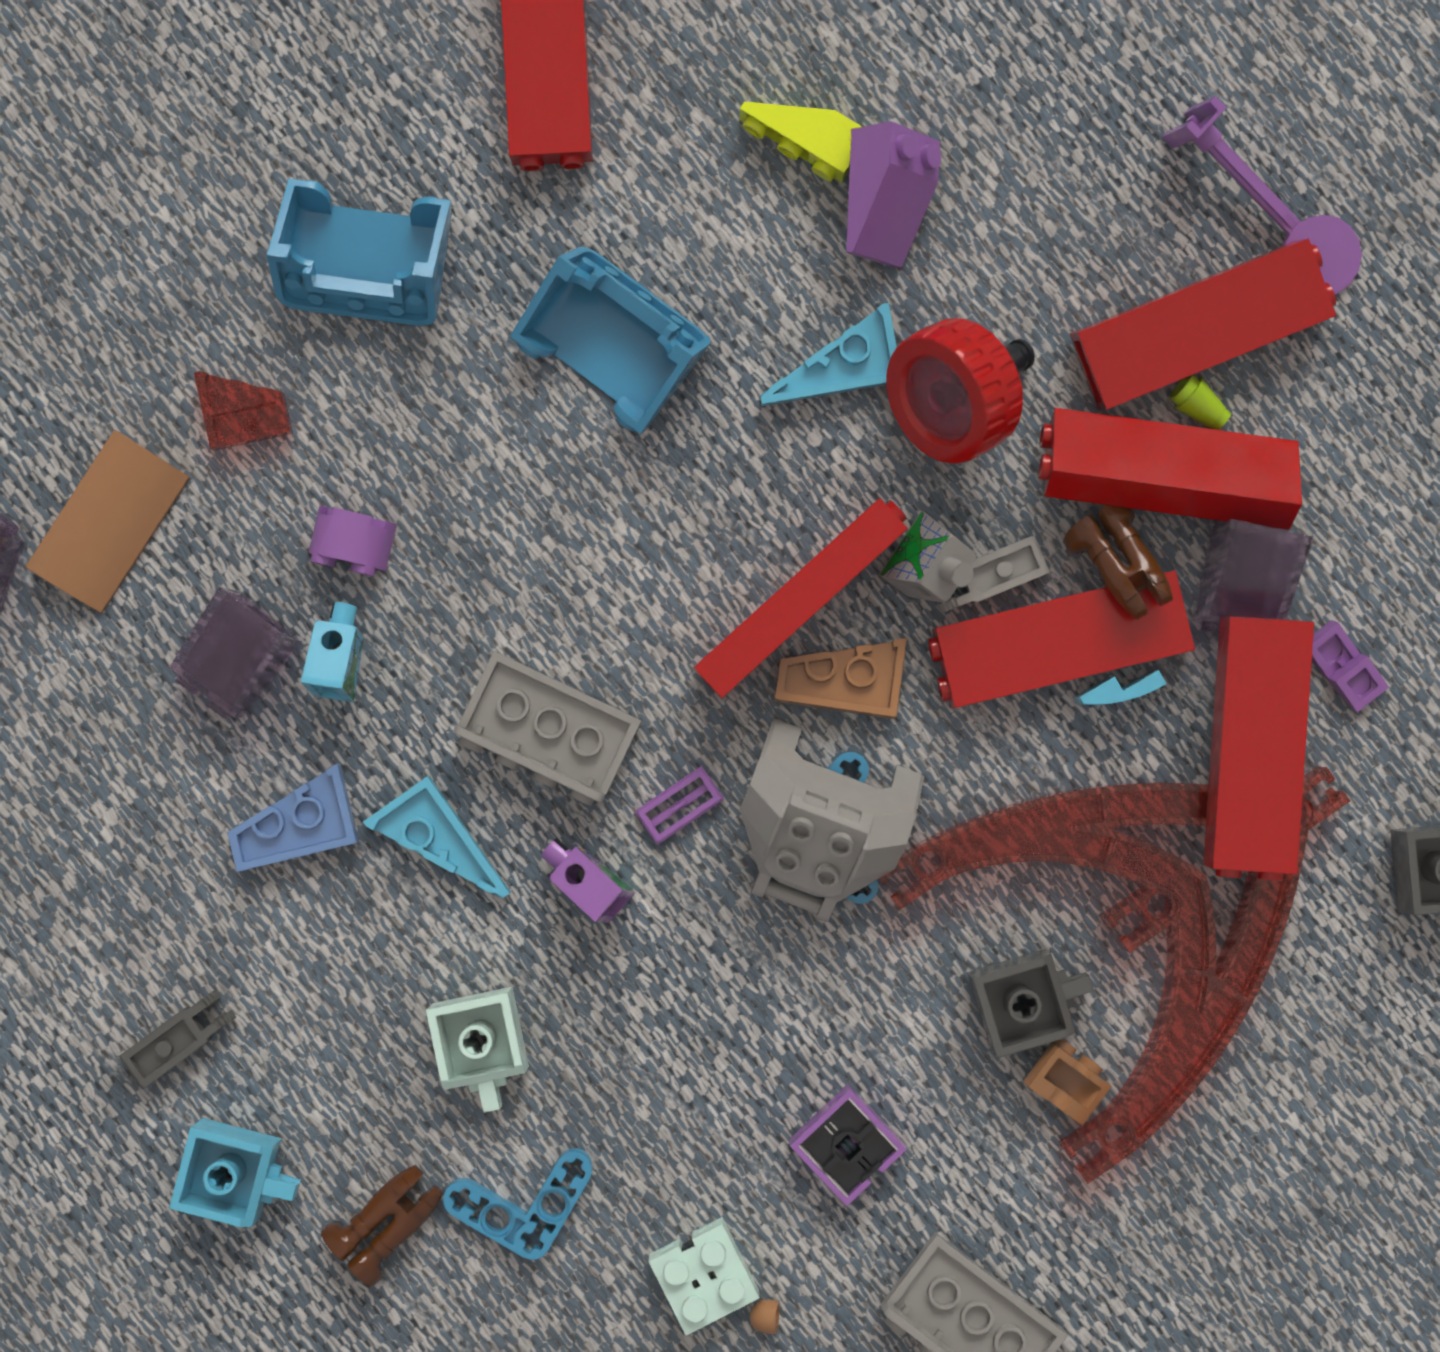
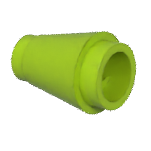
M1191 375L1183 378L1169 396V399L1175 403L1174 409L1211 429H1221L1231 416V412L1226 409L1225 405L1202 377L1196 378Z

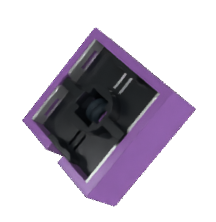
M849 1084L845 1085L789 1139L790 1147L846 1206L871 1184L870 1176L877 1169L883 1173L907 1150L904 1142Z

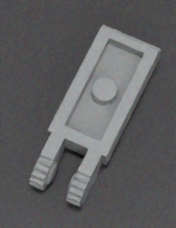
M1035 535L976 558L971 565L974 571L973 579L965 586L968 593L959 597L954 596L945 603L940 604L939 607L941 612L945 613L971 601L972 604H975L1050 573Z

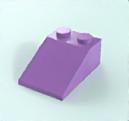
M893 121L851 129L846 253L892 268H902L938 184L939 165L941 163L940 141Z

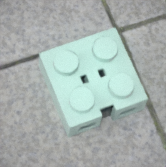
M723 1217L692 1232V1239L682 1244L680 1239L649 1254V1264L686 1336L759 1299V1289Z

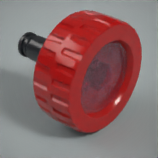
M961 318L944 319L917 331L896 347L887 367V395L898 425L906 437L920 451L940 462L949 464L965 463L987 453L1010 437L1019 423L1023 409V391L1019 374L1033 366L1035 361L1034 350L1027 341L1022 339H1015L1009 344L1003 345L985 327Z

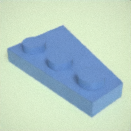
M340 763L335 764L321 775L303 784L286 797L227 832L237 872L359 842Z

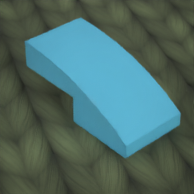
M1159 670L1149 671L1122 688L1115 676L1107 677L1073 697L1077 705L1113 704L1143 696L1167 683Z

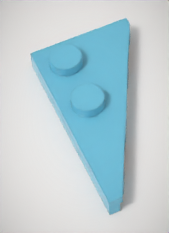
M889 303L880 305L876 311L857 325H853L846 330L842 336L834 342L827 344L785 378H781L773 384L770 389L760 395L761 406L886 385L889 360L897 347Z
M430 776L425 777L363 821L365 826L371 830H376L395 840L399 845L423 855L425 859L475 883L477 887L488 893H493L501 898L511 893Z

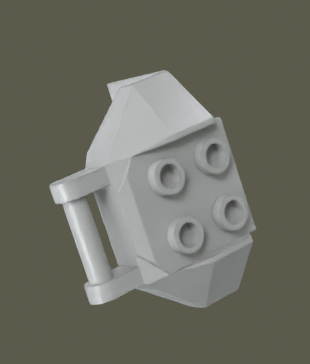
M773 719L760 758L740 807L759 871L751 894L763 897L764 894L815 913L817 919L828 922L837 902L896 869L916 818L924 776L896 765L891 786L882 789L876 788L803 760L795 751L802 728Z

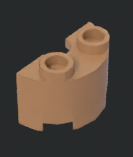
M1060 1039L1049 1044L1029 1071L1023 1083L1083 1126L1112 1086L1099 1076L1103 1068L1084 1054L1077 1060L1073 1057L1077 1049L1064 1039Z

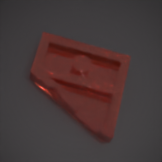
M201 371L194 372L211 450L217 451L293 434L285 394L281 391L265 387L260 388L245 382L212 376Z

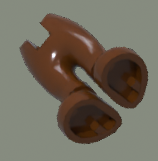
M1105 505L1098 512V522L1106 534L1114 538V543L1122 551L1130 567L1123 565L1114 553V549L1108 540L1102 535L1097 522L1091 515L1083 517L1066 533L1063 543L1072 554L1088 552V557L1096 565L1103 582L1111 594L1132 617L1138 620L1148 613L1138 592L1147 588L1155 601L1160 606H1163L1173 600L1171 588L1162 568L1140 539L1139 533L1134 527L1130 526L1135 519L1134 510Z
M416 1164L401 1171L381 1187L360 1213H357L350 1219V1225L342 1227L337 1223H329L321 1231L322 1239L331 1252L340 1261H344L355 1250L357 1245L364 1238H367L388 1216L394 1215L392 1221L381 1233L377 1234L370 1241V1245L364 1250L359 1251L347 1263L350 1272L367 1286L373 1287L381 1280L383 1276L382 1269L380 1268L382 1259H387L394 1252L395 1248L406 1241L424 1224L436 1209L444 1194L436 1185H433L415 1203L405 1195L424 1174Z

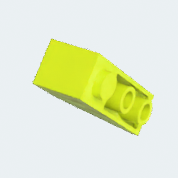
M743 102L740 107L739 120L744 122L742 127L749 134L758 139H763L764 136H767L777 142V149L783 155L795 161L801 157L813 165L811 170L817 176L828 182H832L833 178L841 183L844 181L850 171L851 129L862 126L836 110Z

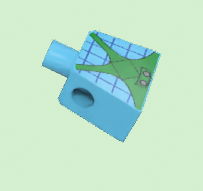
M333 602L329 622L317 620L314 623L301 683L313 696L354 702L364 641L363 635L354 626L357 607L354 605ZM341 643L337 649L332 650L334 645Z

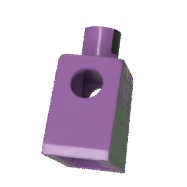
M556 838L546 847L541 855L543 859L555 868L549 879L595 922L610 923L636 893L586 849L575 847L571 850ZM583 868L585 875L579 883L577 881V873Z

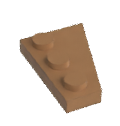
M907 638L875 645H860L855 648L834 652L825 651L780 659L774 702L895 720L897 717Z

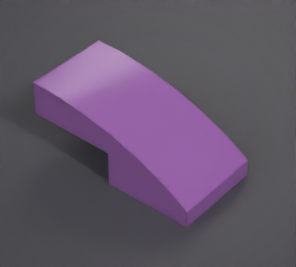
M1330 620L1314 633L1312 662L1353 711L1358 713L1389 688L1369 657L1359 653L1339 622Z

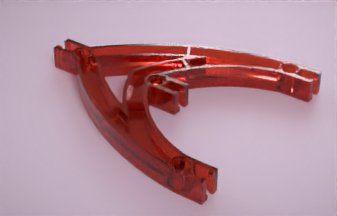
M1316 766L1304 774L1297 874H1283V881L1258 879L1257 872H1247L1236 913L1217 960L1215 919L1207 876L1179 857L1155 845L1114 831L1115 827L1132 825L1176 824L1206 826L1209 784L1187 782L1116 783L1065 790L1021 800L974 816L927 837L903 852L896 869L878 879L882 886L889 882L887 877L907 866H910L912 872L918 877V880L901 895H898L897 892L891 895V899L900 910L941 881L954 875L986 866L1014 862L1039 861L1081 865L1119 875L1141 886L1100 914V917L1108 928H1115L1119 925L1117 922L1119 919L1135 910L1143 918V924L1132 933L1116 939L1122 949L1129 953L1166 929L1167 953L1163 991L1149 1039L1136 1066L1122 1088L1098 1115L1058 1142L1070 1159L1077 1156L1075 1151L1094 1140L1102 1146V1150L1084 1165L1081 1162L1075 1165V1168L1087 1184L1131 1155L1168 1121L1212 1069L1248 1013L1276 954L1290 914L1300 876L1308 830L1350 802L1344 791H1336L1332 787L1325 790L1329 798L1315 806L1306 797V793L1320 781L1326 780L1330 784L1335 780L1328 767ZM927 851H934L939 857V865L931 873L921 872L918 866L920 856ZM1161 894L1165 900V907L1160 914L1151 915L1148 911V902L1152 896ZM1123 1125L1124 1132L1118 1141H1106V1132L1111 1126Z

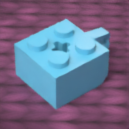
M202 1118L190 1127L169 1209L237 1227H253L261 1218L264 1204H271L274 1197L293 1201L297 1197L301 1179L281 1174L282 1166L275 1164L282 1138ZM222 1166L228 1168V1173L232 1175V1178H225L226 1171L220 1168Z

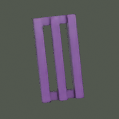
M701 765L634 812L658 845L723 801L724 797ZM697 778H701L704 784L653 819H649L646 814ZM709 790L713 796L711 799L661 833L657 831L655 826Z

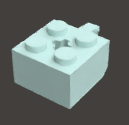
M513 986L432 1003L426 1009L443 1089L447 1090L468 1085L470 1093L479 1091L483 1112L501 1109L502 1100L499 1087L507 1085L506 1077L526 1073L529 1067ZM475 1030H478L480 1035L487 1037L482 1047H479L477 1041H470L469 1039Z

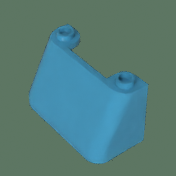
M288 178L267 252V260L277 300L289 308L415 326L432 324L436 320L440 302L452 215L451 200L432 196L416 199L412 203L410 216L332 206L329 192L320 183L313 180L305 181Z
M578 247L557 258L509 336L519 343L518 347L529 357L538 359L540 356L550 357L554 354L617 401L613 407L617 415V422L627 430L637 431L640 434L648 429L702 357L711 342L706 333L605 257L586 247Z

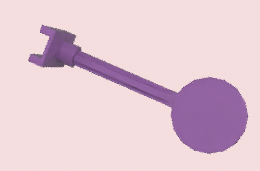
M1216 96L1188 108L1184 113L1188 118L1185 124L1167 131L1162 138L1172 148L1193 141L1203 152L1208 151L1286 233L1283 246L1297 240L1309 238L1311 244H1315L1320 251L1323 262L1320 271L1324 282L1330 284L1335 294L1349 286L1359 271L1362 257L1360 242L1352 227L1340 218L1328 215H1319L1300 221L1221 138L1222 133L1213 123L1227 107Z

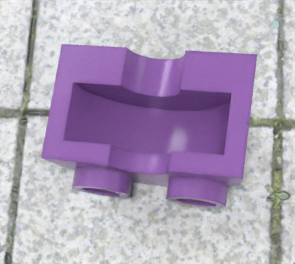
M319 506L308 552L312 554L310 562L330 567L335 566L336 560L351 563L350 571L368 576H374L376 569L386 571L397 524L374 519L372 516L352 511Z

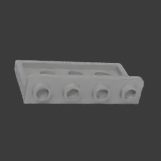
M493 651L459 724L455 726L453 733L461 736L458 742L460 745L477 753H481L483 747L498 754L496 762L515 771H518L520 765L535 771L533 775L534 780L554 789L558 782L572 789L570 797L592 806L594 800L601 803L605 800L642 720Z
M936 1232L933 1233L881 1303L883 1313L886 1316L884 1322L898 1335L904 1337L908 1333L919 1341L917 1347L921 1352H1056L1068 1337L1067 1332Z

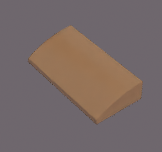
M114 430L25 568L72 597L103 613L187 484L190 476L123 433Z

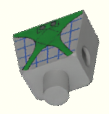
M921 511L879 576L907 597L945 603L950 599L957 587H965L972 581L974 571L971 565L976 559V553L928 514Z

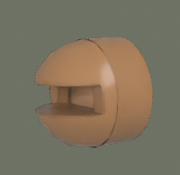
M760 1300L753 1306L749 1317L751 1325L757 1331L765 1334H777L780 1301Z

